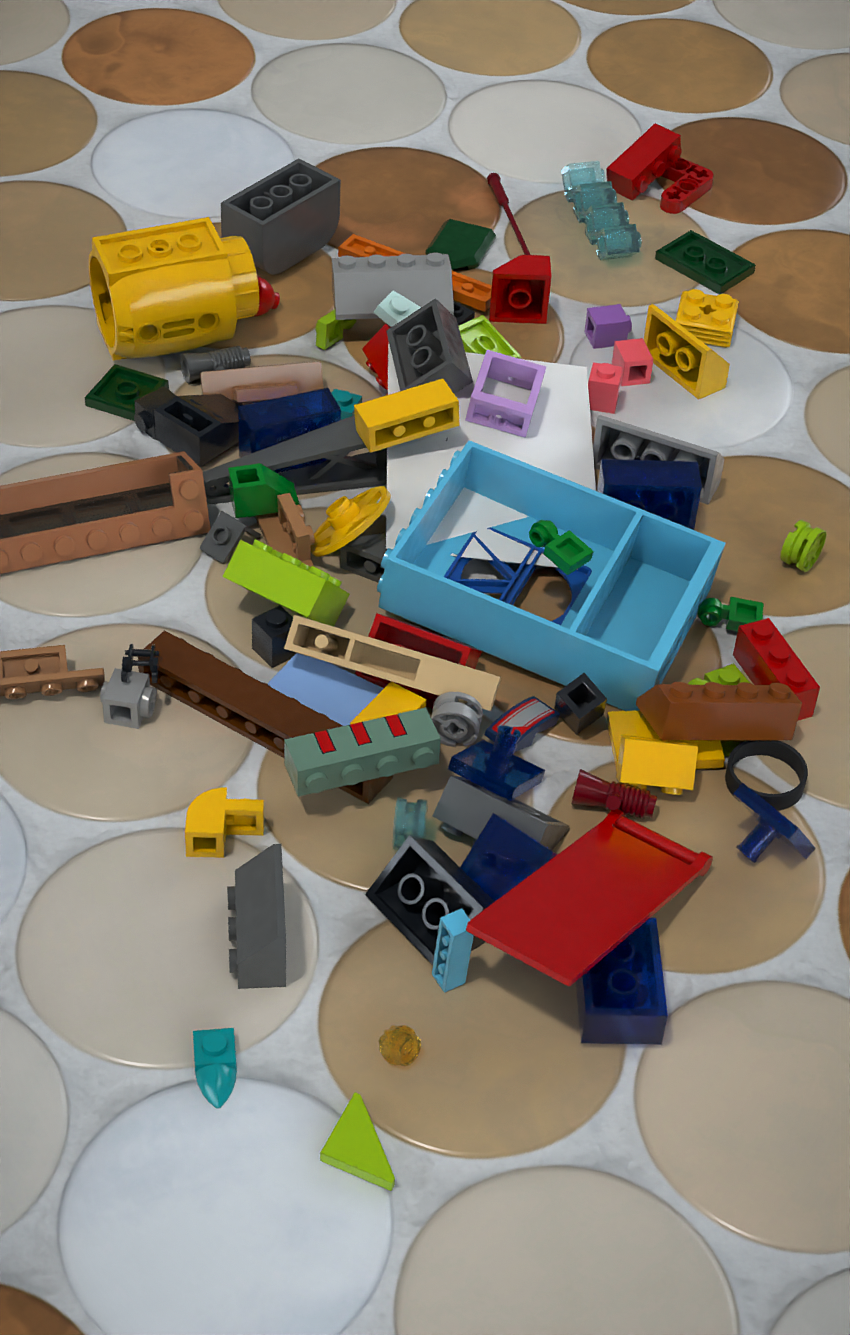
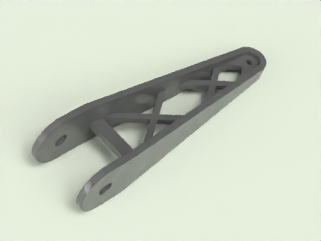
M354 415L204 471L203 479L207 504L231 502L229 484H226L229 482V467L258 463L275 471L276 469L317 459H327L320 464L277 473L294 483L297 495L387 485V448L372 453L367 452L346 456L351 451L367 448L356 431Z

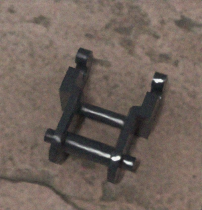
M130 644L129 650H125V655H128V657H123L121 681L127 682L128 672L132 671L133 666H150L152 683H157L159 664L158 658H155V656H159V651H156L155 644H152L151 649H134L133 644ZM134 657H150L149 661L133 659Z

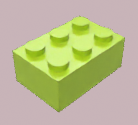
M256 539L252 545L242 540L239 541L222 576L307 619L333 627L350 593L340 588L342 581L314 566L310 567L286 553L282 554Z

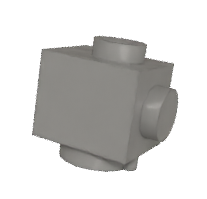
M115 668L110 681H105L101 689L100 699L103 704L104 723L139 729L143 717L150 718L153 714L157 689L150 687L149 674L131 671L128 672L127 682H122V669Z

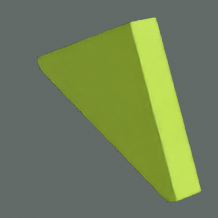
M355 1092L320 1152V1161L392 1191L395 1185V1177L361 1094Z

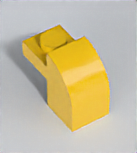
M227 787L211 789L197 796L190 804L186 815V857L224 858L226 835L263 836L264 800L246 798L227 799Z

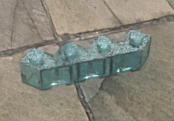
M600 161L570 163L561 170L565 197L568 203L574 202L573 212L579 223L586 224L585 234L591 245L597 244L599 249H597L596 254L599 260L632 257L640 252L639 248L642 244L640 232L637 231L636 224H629V214L627 210H624V203H617V194L615 189H612L611 181L605 182V173L600 168Z

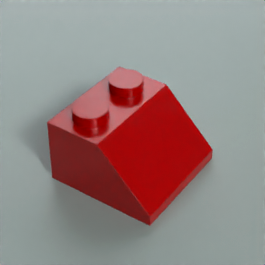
M519 255L493 270L489 322L547 323L552 276L550 256Z

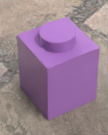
M621 304L587 308L584 332L593 349L613 347L615 341L627 340L628 333L632 330V322L630 316L624 312Z

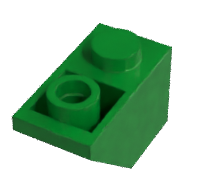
M258 463L228 468L230 499L235 518L277 513V495L290 493L295 504H299L294 483L263 464Z

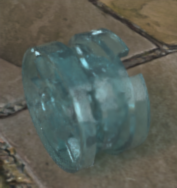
M397 797L393 827V850H399L409 835L425 839L428 800L418 799L417 802H407V799Z

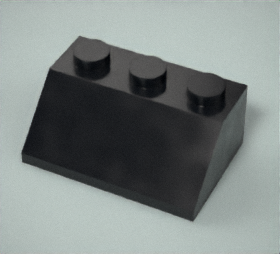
M413 835L408 836L365 894L432 965L440 918L462 908L471 920L495 902L434 841ZM474 936L471 951L484 944L485 941Z

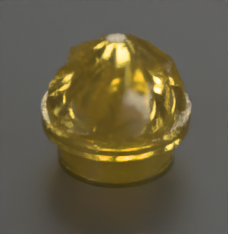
M392 1025L388 1030H384V1034L380 1036L378 1041L380 1053L386 1062L394 1066L410 1065L415 1061L421 1049L420 1038L407 1025Z

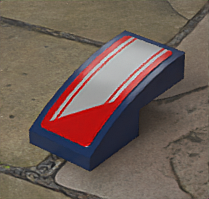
M532 696L502 714L486 729L484 736L512 754L531 746L536 733L556 726L560 713L535 696Z

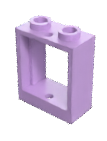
M486 350L465 420L526 438L546 366ZM487 377L530 389L531 393L527 404L482 392Z

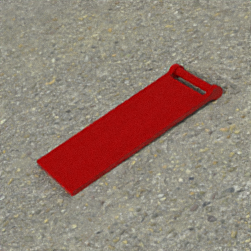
M618 809L610 810L602 822L468 921L466 931L560 983L571 986L699 875L704 876L712 864L713 857L703 851L698 854L626 818L625 813Z

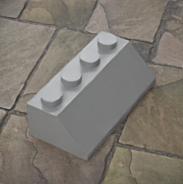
M448 254L371 255L369 257L346 255L340 258H332V293L336 320L379 318L374 313V310L393 290L420 307L436 298L454 315L452 269Z
M602 415L597 417L593 445L595 469L707 505L709 504L720 484L725 459L719 452Z

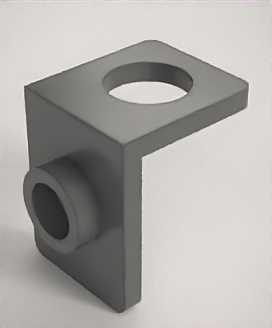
M221 511L200 545V549L225 564L245 531L257 538H260L261 534Z

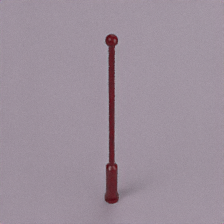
M489 174L487 182L491 186L499 205L504 208L524 254L531 255L508 206L509 199L500 182L499 174Z

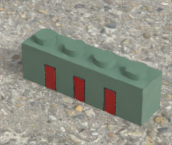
M425 707L284 739V765L299 797L439 764L441 738Z

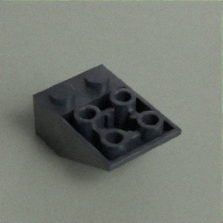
M222 394L176 396L154 410L156 440L175 452L185 451L199 467H202L266 424V420Z

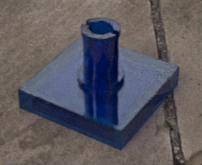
M505 725L498 727L494 745L482 740L453 755L448 766V770L510 801L540 784L545 773L544 769L514 755L521 732L516 729L511 734L513 727Z
M742 783L733 793L758 822L746 838L736 846L753 863L757 861L758 857L775 838H781L805 859L816 849L795 824L747 785Z
M493 813L460 868L496 901L558 854L500 815Z

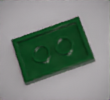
M692 230L658 249L655 255L657 261L717 294L724 293L752 275L756 266L754 263Z

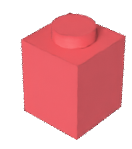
M644 339L615 341L612 365L623 367L621 386L649 384L654 359Z
M593 362L588 381L590 410L615 414L623 367L613 366L609 363Z

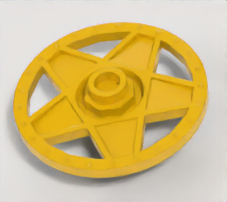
M374 487L352 499L343 496L333 502L326 510L327 519L314 533L315 544L310 545L311 553L316 557L328 555L346 546V544L355 540L356 537L363 533L380 517L387 507L391 494L386 487Z

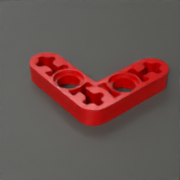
M681 157L676 162H673L662 174V177L675 183L662 192L661 210L670 214H677L685 210L712 188L713 172Z

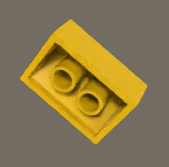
M649 305L644 341L654 359L653 363L698 400L726 388L730 364L656 305Z

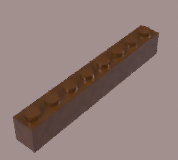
M165 630L144 648L151 649L152 644H155L156 651H159V656H155V658H158L159 664L157 683H152L150 666H138L140 673L149 674L151 686L283 758L284 739L343 726L329 719L325 714L314 711L301 704L295 698L286 696L273 689L267 683L256 680L243 673L240 669L226 664L215 658L212 654L196 648L184 639L178 638ZM138 657V660L149 661L150 657ZM393 775L337 788L369 804L393 779Z

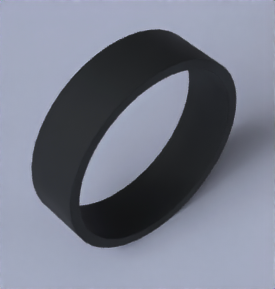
M746 740L738 744L730 753L725 773V782L730 793L742 804L760 811H781L793 806L802 797L808 776V768L802 755L779 740ZM763 755L774 757L788 764L796 772L800 784L794 789L780 794L758 792L749 788L737 778L733 765L749 756Z

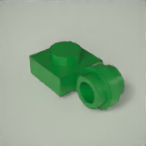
M539 520L532 525L529 531L531 542L536 547H544L543 554L566 575L591 561L594 551L570 530L560 536L553 522Z
M730 597L728 605H724L716 598H706L699 604L697 615L701 622L707 626H715L722 619H726V629L738 631L740 625L763 620L764 603Z

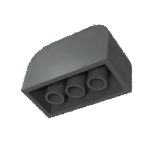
M298 158L221 202V238L230 236L243 237L251 251L255 266L272 275L280 274L323 248L333 237L340 218L341 180Z

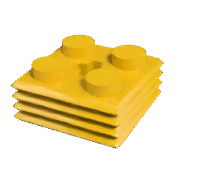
M698 289L683 291L675 321L704 344L727 348L731 344L739 301L727 294L709 295L704 294Z

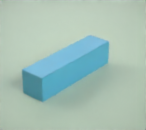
M462 908L441 917L439 922L432 976L444 993L466 983L474 935L466 931L467 923L470 919Z

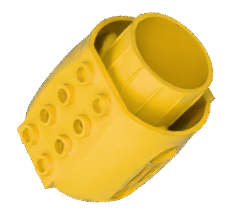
M209 217L92 237V251L89 254V279L98 328L113 361L174 354L218 341L232 339L236 331L237 319L252 317L258 312L259 286L257 273L246 241L241 236L220 238Z

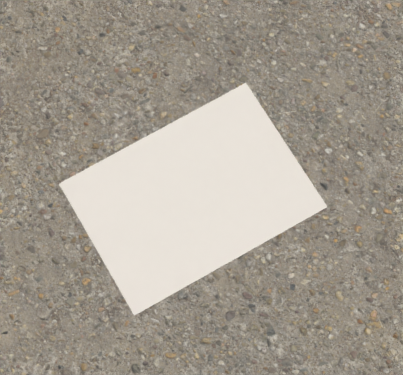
M388 343L389 395L399 392L400 388ZM465 352L473 382L455 393L459 400L460 426L387 448V490L390 492L391 498L386 507V549L390 548L393 550L401 529L409 527L410 519L415 509L423 507V502L429 489L437 487V481L442 470L450 468L454 453L457 450L462 451L468 441L485 446L596 491L587 367L525 360L546 366L540 392L525 438L465 420L471 395L485 356L484 354ZM487 377L482 392L527 404L531 390ZM464 487L426 545L477 531L475 535L500 561L521 564L531 548L487 528L529 516ZM474 537L461 556L493 560ZM533 551L526 564H531L538 551ZM541 553L535 563L538 566L557 567L543 553Z

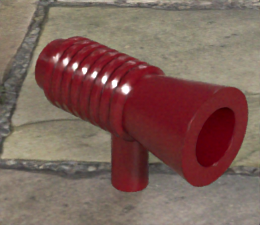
M580 769L571 804L605 807L606 810L618 809L624 812L625 815L630 814L632 817L635 816L636 818L640 817V819H643L645 816L652 818L657 796L650 795V790L645 791V789L631 787L630 785L626 786L615 781L610 783Z

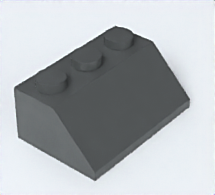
M436 298L386 330L400 391L443 378L455 394L473 382L457 319Z
M450 776L432 817L443 822L442 829L457 836H462L464 832L475 838L473 842L475 846L491 853L497 849L507 854L505 861L521 869H526L527 865L541 866L569 828V825L475 778Z
M273 844L236 869L235 886H227L228 910H236V917H228L229 941H237V949H229V972L238 973V989L286 987V927L282 845Z

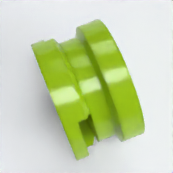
M799 520L794 525L797 530L793 533L789 532L785 539L780 559L787 564L795 563L797 569L807 572L817 561L824 547L827 533L818 527L813 529L810 523Z

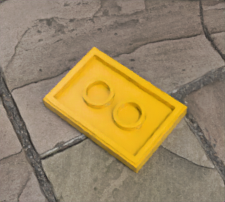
M640 710L607 712V725L617 771L621 735L660 738ZM673 740L692 742L698 746L696 769L724 767L725 758L720 740Z

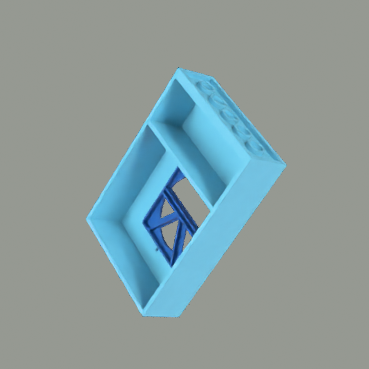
M468 441L462 451L457 450L454 453L450 468L442 470L437 481V487L429 489L425 496L423 507L415 509L410 519L409 527L401 529L393 550L388 548L381 562V568L385 570L377 586V592L381 593L378 607L565 686L585 673L607 698L606 703L624 711L639 710L636 706L637 698L657 684H662L697 617L699 604L706 599L710 592L726 543L485 446ZM464 487L529 516L487 528L531 548L516 573L488 549L475 535L477 531L426 545ZM539 520L553 522L560 536L570 530L594 551L591 561L569 575H566L560 568L554 567L569 585L571 602L564 614L553 621L546 620L513 606L536 569L537 565L535 563L545 550L544 547H536L529 538V531L532 525ZM473 537L492 557L493 560H488V562L506 580L461 579L464 567L473 559L461 556ZM533 551H538L531 564H526ZM486 594H502V595H501V597H500L499 600H498V599L493 598V597H491V596H489V595H486Z

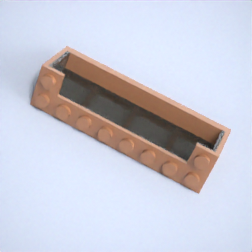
M183 451L1 485L0 574L208 533L211 528L202 469Z

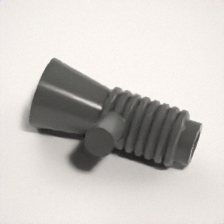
M240 346L213 350L208 353H181L180 355L181 370L186 383L201 378L200 373L204 371L245 368V366L251 364L248 348H241Z

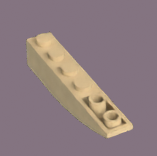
M296 615L293 617L284 647L286 650L438 696L447 692H462L474 697L481 704L482 709L492 711L502 678ZM459 699V702L467 703V701Z

